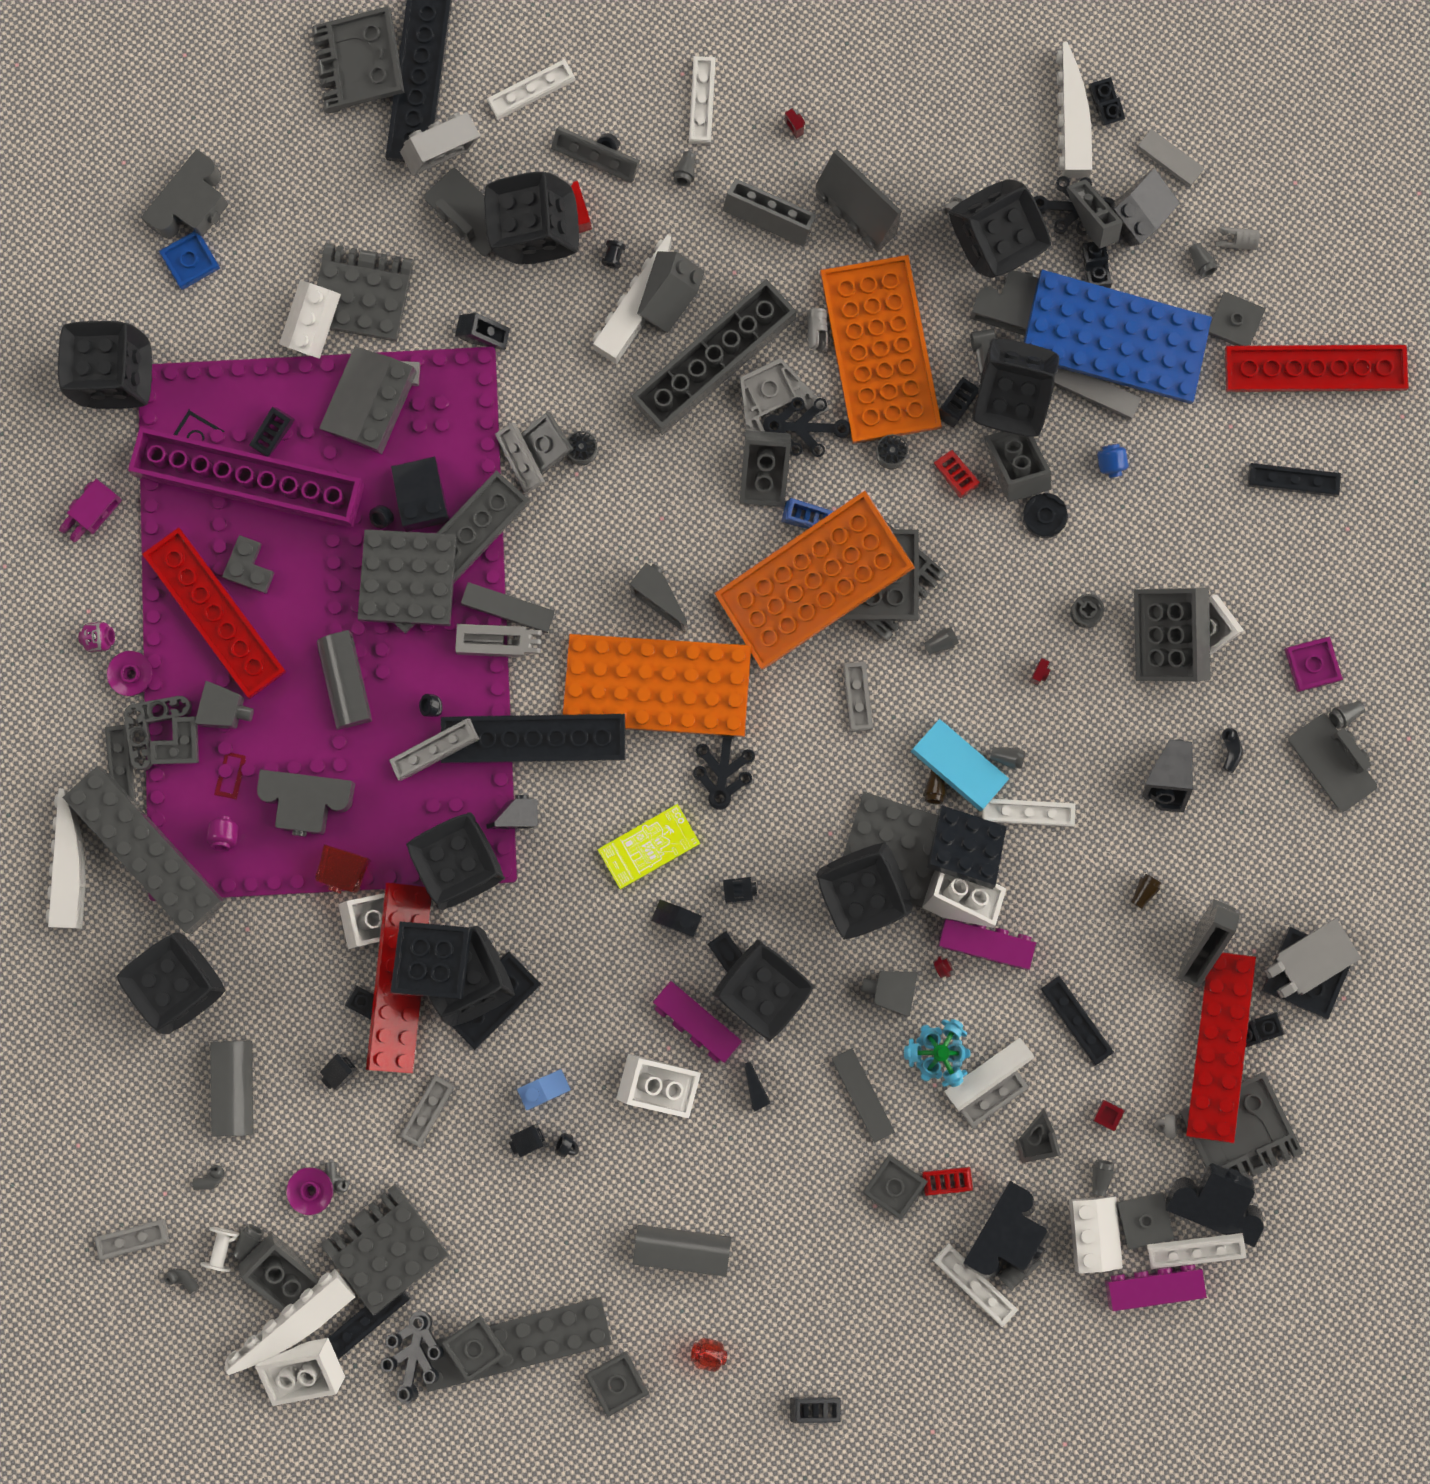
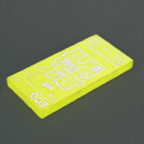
M676 804L597 850L621 890L700 845V842L679 805Z

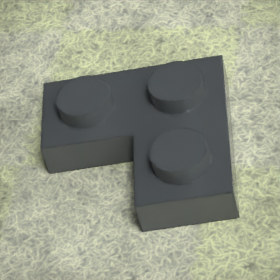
M239 535L222 577L266 594L275 573L254 565L262 544Z
M172 717L173 740L150 741L151 764L199 762L196 717Z

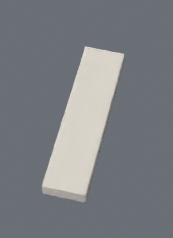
M693 57L689 144L711 145L716 57Z
M563 59L487 98V102L496 119L499 120L576 81L575 76L566 60Z
M992 799L982 810V819L995 823L1075 827L1076 804Z
M1018 1038L963 1078L962 1084L956 1087H949L944 1092L959 1112L1035 1057L1022 1039Z
M1243 1233L1147 1245L1151 1269L1246 1258Z
M949 1243L933 1259L1001 1327L1018 1311L986 1278L966 1268L963 1264L965 1258Z

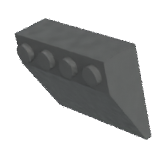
M836 149L816 183V197L822 203H827L837 218H843L848 223V228L854 234L858 233L862 236L864 243L870 249L874 248L879 252L897 235L902 211Z
M355 346L319 429L382 455L417 371L409 364Z
M1209 587L1134 589L1136 681L1198 682L1211 680Z

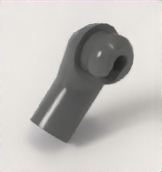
M326 1162L325 1173L332 1182L333 1191L338 1194L346 1192L349 1184L337 1174V1162Z
M213 1165L206 1178L193 1179V1190L215 1189L224 1178V1169L220 1165Z
M173 1268L164 1276V1280L168 1285L183 1284L189 1294L199 1288L191 1273L186 1269Z

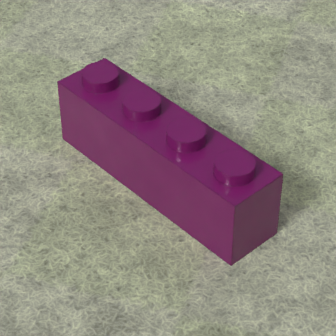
M945 919L937 947L1023 970H1030L1037 942L1031 941L1032 937L1018 934L1017 937L1008 935L1009 931L995 928V931L987 930L986 926L968 925L962 921Z
M672 981L667 984L653 1001L657 1005L654 1008L656 1012L664 1018L666 1015L670 1016L674 1020L672 1025L681 1033L684 1030L690 1033L692 1036L689 1040L699 1048L704 1045L710 1050L707 1055L716 1063H719L720 1060L725 1063L742 1042Z
M1192 1264L1181 1266L1180 1270L1173 1271L1171 1267L1157 1269L1158 1273L1148 1274V1270L1136 1271L1134 1276L1125 1277V1274L1111 1275L1110 1280H1105L1109 1309L1118 1311L1207 1298L1203 1270Z

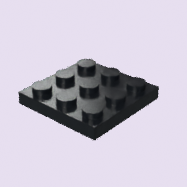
M942 805L938 812L927 868L993 889L997 882L1007 826Z
M400 921L391 993L463 1000L471 928Z
M1288 927L1277 953L1308 934ZM1277 956L1275 957L1273 964L1278 962L1276 959ZM1350 966L1303 995L1298 994L1296 991L1286 998H1280L1276 990L1290 982L1284 971L1273 978L1267 977L1261 991L1328 1020Z

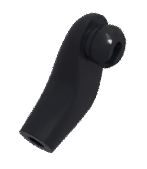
M1226 728L1222 732V738L1227 747L1228 754L1223 768L1233 773L1244 753L1237 731L1232 728Z

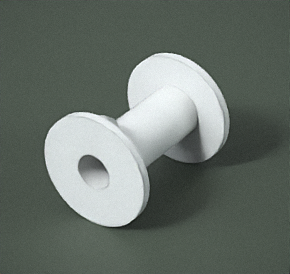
M210 1227V1231L217 1233L210 1263L201 1262L200 1265L213 1270L230 1272L231 1268L224 1266L229 1242L235 1241L240 1236V1233L224 1228Z

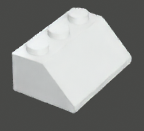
M300 280L279 344L320 359L341 294Z
M1116 1196L1069 1199L1075 1271L1080 1274L1123 1268Z

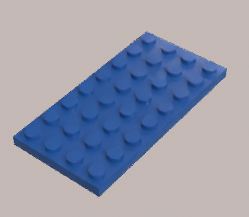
M1041 270L1038 276L1024 343L1043 347L1059 355L1058 368L1192 404L1195 399L1212 317Z

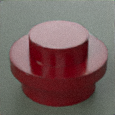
M942 956L937 957L938 960L933 961L939 977H951L950 972L953 971L949 959H944Z

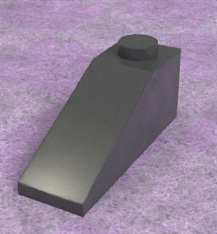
M1085 179L1067 186L1066 190L1088 236L1099 248H1103L1118 242L1123 221Z

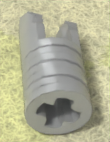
M1218 227V232L1221 234H1234V242L1220 240L1216 242V247L1257 250L1260 237L1259 230Z
M823 308L807 310L808 347L814 350L818 347L820 351L826 352L828 349L827 310Z

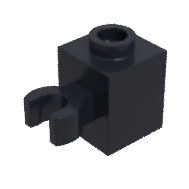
M751 877L723 880L725 905L753 902V896H757L756 882H751Z

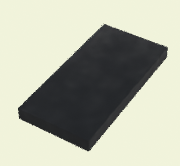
M510 951L501 958V962L509 976L515 995L499 1007L471 1021L452 1026L474 1050L542 985Z

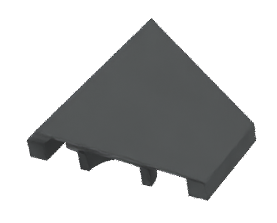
M1043 1108L1021 1137L1016 1140L1022 1163L1061 1155L1054 1129Z

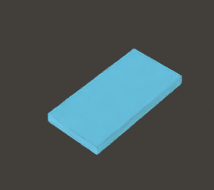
M941 719L933 725L911 750V753L980 812L1009 780L1004 773Z

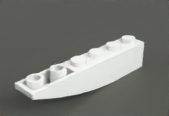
M1063 42L1061 49L1057 50L1056 63L1060 64V71L1057 72V85H1061V93L1057 95V106H1061V114H1058V128H1061L1062 135L1058 136V149H1062L1058 168L1062 170V176L1068 178H1089L1092 172V131L1089 105L1076 60L1068 42Z
M669 235L664 240L660 239L658 241L652 258L648 257L642 266L643 271L631 281L629 292L620 297L616 311L609 313L605 320V327L602 331L598 330L593 337L594 351L615 364L619 362L645 322V319L639 316L637 312L657 251L670 252L672 243Z
M59 788L54 800L57 816L53 819L55 840H52L51 852L54 856L53 863L49 867L52 883L48 887L47 892L48 899L50 900V909L46 911V922L48 927L82 929L86 885L83 840L77 813L62 798L69 791Z
M336 1269L322 1275L312 1289H306L300 1295L299 1300L294 1304L287 1305L282 1310L280 1316L275 1320H269L260 1333L250 1336L240 1350H235L228 1355L225 1361L226 1373L231 1375L278 1355L306 1338L355 1298L353 1287Z

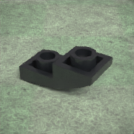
M1111 77L1088 85L1103 126L1126 119L1120 97L1117 98Z
M1094 242L1082 243L1087 282L1111 288L1112 281L1108 267L1109 258L1106 246L1099 248Z
M355 985L345 1006L371 1020L374 994Z
M1278 1012L1249 1021L1246 1047L1285 1035Z

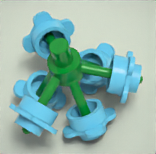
M944 1019L941 1022L945 1026L943 1030L939 1027L931 1028L929 1025H923L920 1029V1037L916 1040L917 1043H914L913 1039H909V1046L904 1047L905 1060H909L910 1067H913L914 1062H917L916 1066L920 1069L921 1079L924 1081H929L931 1078L940 1079L942 1077L939 1061H943L947 1068L943 1073L945 1079L942 1082L943 1087L951 1085V1087L959 1086L964 1081L963 1077L968 1073L966 1070L961 1071L960 1067L965 1058H969L971 1055L970 1050L966 1049L960 1040L961 1036H967V1032L963 1030V1024L955 1019L950 1021ZM942 1032H943V1034H944L945 1036H947V1037H946V1039H945L943 1045H939V1043H940V1041H941V1037H940V1036L942 1035ZM924 1045L926 1048L933 1050H922L921 1046ZM922 1055H933V1057H928L924 1061L921 1060ZM948 1060H949L950 1062H953V1067H951V1065H950V1063L948 1062Z

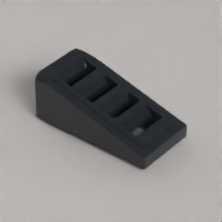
M962 377L940 407V419L954 428L978 395L979 388ZM960 388H963L964 390H966L967 392L971 393L972 395H971V396L967 395L966 393H964L963 391H961ZM955 395H957V396H959L961 399L965 400L966 403L963 402L962 400H960L959 398H957ZM950 402L959 407L961 410L951 405Z
M272 407L249 446L266 457H270L295 419L279 408ZM276 416L284 421L283 424L274 420ZM271 424L274 425L279 429L278 432L274 431L269 426ZM264 433H269L274 437V439L271 440L270 438L266 437ZM262 439L263 441L268 443L269 447L266 448L265 446L260 444L259 440Z
M747 1062L745 1063V1072L752 1109L755 1112L769 1105L770 1100L752 1063Z
M791 1397L790 1421L793 1423L841 1422V1398ZM809 1403H812V1417H809ZM819 1403H822V1417H819ZM828 1403H832V1417H828ZM800 1404H802V1417H800Z

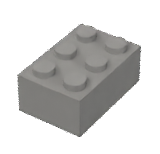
M459 112L447 118L448 121L442 124L440 121L431 124L428 130L424 132L417 130L409 135V139L404 142V147L400 153L412 176L465 153L472 148L479 139L480 134L468 112L462 115Z

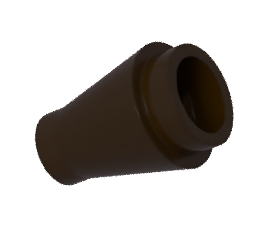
M931 770L923 796L927 803L942 804L943 799L946 798L945 783L942 778Z
M1145 874L1143 878L1140 877L1131 902L1143 909L1160 890L1159 887L1162 883L1148 874Z

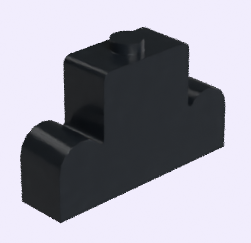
M1211 1163L1198 1187L1190 1178H1179L1174 1182L1166 1198V1211L1223 1235L1243 1233L1244 1243L1255 1247L1264 1229L1262 1211L1255 1205H1249L1255 1194L1254 1181L1243 1176L1235 1169H1226Z
M1012 1181L1008 1183L963 1262L966 1268L984 1278L990 1279L998 1275L1000 1260L1027 1274L1034 1261L1041 1259L1045 1251L1043 1245L1049 1234L1045 1227L1027 1218L1035 1209L1034 1198L1028 1190Z

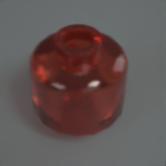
M701 1338L692 1346L691 1361L694 1362L697 1369L716 1372L720 1369L721 1365L726 1364L727 1351H724V1345L721 1341Z

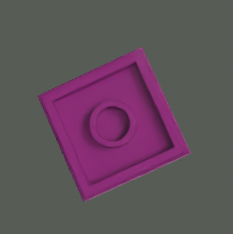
M1330 636L1284 649L1297 693L1343 680Z

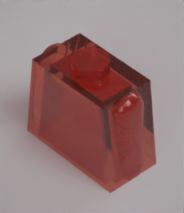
M324 844L315 879L320 883L329 885L328 890L341 894L342 890L355 894L361 888L371 860Z

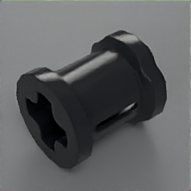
M607 240L605 258H602L601 263L604 266L619 269L621 266L619 262L620 257L626 246L615 240Z

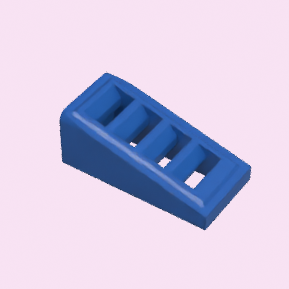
M790 498L786 501L781 522L809 529L818 523L820 514L823 515L824 519L833 511ZM796 508L795 516L793 517L791 516L792 510ZM802 510H805L804 518L800 519ZM811 512H814L813 521L809 522Z

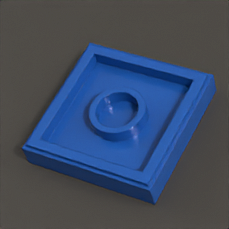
M195 232L186 235L159 251L181 290L220 269L202 236Z

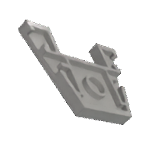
M781 358L739 378L746 430L765 432L759 418L791 403L795 397H801L804 400L806 412L813 406L814 401L818 399L814 392L800 380L801 378ZM822 401L816 403L818 409H823L825 406ZM827 406V408H826L824 411L819 412V413H818L817 415H815L814 417L819 416V415H821V414L827 412V411L829 410L828 406Z

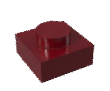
M793 108L786 111L784 121L797 139L804 135L805 121L799 113H795Z
M1041 658L1029 682L1037 686L1041 680L1045 682L1051 669L1047 668L1050 661Z
M1102 1100L1092 1121L1115 1132L1125 1110L1106 1100Z

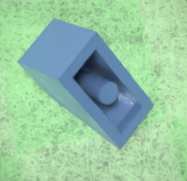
M562 1069L518 1088L517 1091L527 1111L571 1091Z

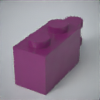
M95 479L86 485L82 496L70 504L69 511L67 512L69 516L62 523L59 531L62 533L68 532L77 521L79 525L72 532L70 540L77 542L87 530L94 534L121 503L122 499L98 479Z

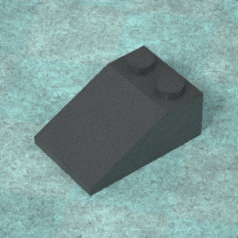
M657 251L637 314L663 332L668 333L698 293L705 271L678 252Z
M745 430L740 504L785 506L791 434Z
M1003 431L984 436L1000 487L1008 503L1051 490V470L1034 437Z
M645 563L629 584L631 593L686 633L688 630L687 620L663 575L664 571L655 564L650 566L648 563Z
M272 1232L238 1265L241 1279L281 1311L287 1305L294 1304L299 1300L300 1295L306 1289H312L320 1279L285 1242Z

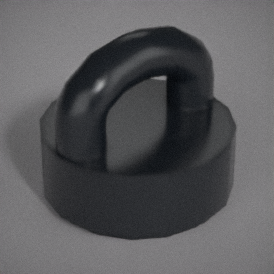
M610 133L602 134L597 140L598 143L617 151L621 144Z
M377 505L369 512L370 521L376 528L384 529L394 521L393 513L384 505Z
M424 694L419 702L421 714L426 717H438L441 715L443 708L441 699L434 694Z
M567 1133L561 1134L555 1148L556 1155L564 1158L567 1155H577L579 1147L573 1141V1136Z

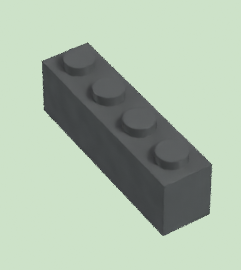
M735 178L726 195L722 210L804 247L812 231L817 216L815 213Z

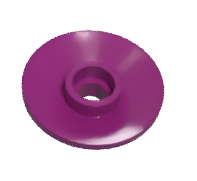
M136 651L119 653L111 660L107 669L109 685L115 692L124 696H135L142 693L152 680L153 672L149 660L143 654ZM135 671V677L130 679L129 673Z
M307 1167L300 1169L292 1175L288 1182L287 1199L292 1208L301 1214H318L325 1210L332 1200V1182L328 1175L318 1168ZM310 1186L316 1189L314 1195L309 1193Z

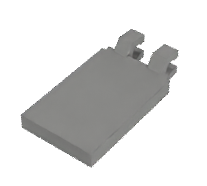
M1337 918L1277 953L1276 959L1278 962L1266 968L1264 972L1268 978H1273L1279 973L1285 972L1290 982L1276 991L1280 998H1286L1296 991L1298 994H1305L1362 958Z

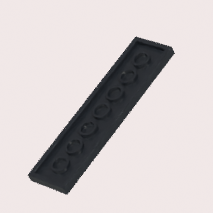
M407 0L399 53L404 93L394 95L385 156L387 161L405 163L400 151L404 147V142L409 139V135L417 130L422 132L428 130V127L437 120L452 0Z
M625 714L441 717V732L468 718L471 720L479 738L476 742L441 760V763L626 761Z

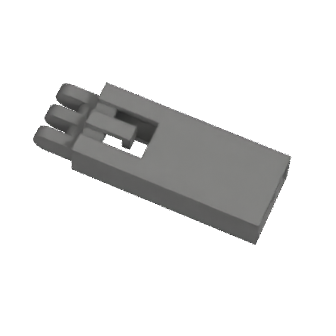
M457 624L456 654L526 657V654H541L540 648H532V645H541V639H532V637L542 636V631L527 630L526 627ZM504 635L519 636V640L509 639V645H503Z

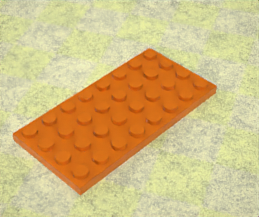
M909 255L820 270L847 418L850 424L852 444L879 440L891 434L902 436L941 429L942 424Z
M863 491L714 594L745 644L751 645V654L759 667L764 670L915 567L868 493Z
M569 634L563 715L625 714L626 729L745 737L751 645Z

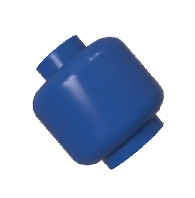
M1119 444L1102 446V450L1097 454L1100 472L1108 474L1109 478L1122 476V471L1129 467L1126 449L1120 447Z

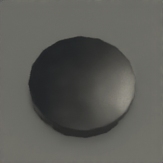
M1043 493L1031 497L1025 504L1022 513L1026 529L1032 535L1039 538H1052L1058 535L1065 528L1068 520L1064 501L1051 493Z

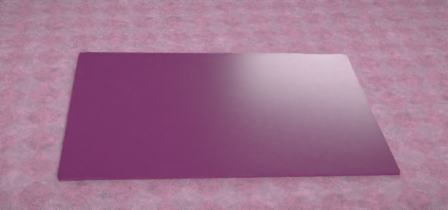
M494 347L376 352L399 361L420 362L419 386H411L382 455L319 429L351 354L321 355L320 359L313 356L152 364L150 398L147 405L139 407V428L142 427L173 435L189 411L188 409H190L191 412L225 432L213 429L190 415L177 436L187 438L189 432L199 430L204 434V441H202V435L198 432L192 433L189 439L265 456L249 446L271 408L277 407L295 420L270 455V458L360 478L365 485L354 527L350 528L140 478L142 553L179 527L286 670L285 674L249 699L142 555L144 656L149 660L153 672L152 680L144 690L145 702L183 696L192 704V711L187 717H196L205 682L208 681L244 697L243 706L254 709L252 720L249 722L239 719L236 729L200 727L197 725L198 763L153 764L152 767L146 770L147 816L222 898L381 890L386 888V883L425 887L411 860L406 843L421 833L468 812L475 816L476 822L483 830L500 864L503 876L505 877L500 883H514L517 881L515 829H487L486 824L504 804L514 799L513 762L441 763L440 760L412 776L398 781L389 761L395 756L441 732V717L511 716L508 657L456 654L457 624L507 626V620L461 605L468 582L506 594L503 532L453 584L450 626L415 624L405 634L394 623L358 620L365 530L406 532L401 522L391 466L435 456L450 519L496 470L501 474L500 443L495 435L499 431L496 350ZM276 416V418L274 419V420H276L277 422H279L280 424H283V422H284L283 420H281V419L278 418L277 416ZM272 424L269 426L271 429L278 432L279 429L277 427H275ZM264 433L266 437L270 438L271 440L274 439V437L269 433ZM262 439L259 440L260 444H262L266 448L269 447L268 443H266ZM377 505L386 506L394 515V521L384 529L376 528L369 518L370 510ZM446 523L409 532L438 533ZM239 535L262 544L254 565L275 573L266 594L222 577ZM349 630L353 635L372 722L337 730L316 641L324 636ZM504 635L503 645H508L507 635ZM424 694H434L441 699L443 708L440 716L426 717L421 714L419 702ZM181 701L179 706L171 707L169 706L170 703H167L170 710L177 709L180 713L186 707ZM162 705L153 707V716H162L164 707ZM172 720L149 724L151 741L173 740ZM260 770L353 781L355 789L352 806L348 811L342 813L336 812L329 807L326 829L323 835L307 833L306 837L292 835L293 831L281 830L275 826L278 803L269 804L259 798L257 786ZM219 816H229L239 826L237 844L227 852L213 850L207 842L209 823L214 819H218ZM148 892L149 899L151 901H156Z

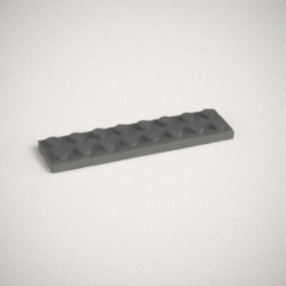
M497 470L437 533L455 534L457 536L454 583L530 503V500ZM394 623L405 634L415 625Z
M597 1297L489 1325L508 1355L473 1380L611 1345L612 1339L602 1298ZM450 1336L436 1339L438 1345L442 1346L444 1350L443 1357L438 1360H431L428 1357L427 1351L429 1347L426 1342L421 1344L431 1365L439 1373V1379L436 1383H426L428 1392L466 1382L441 1344ZM435 1348L433 1354L437 1357L438 1350ZM430 1372L428 1377L430 1380H433V1374Z

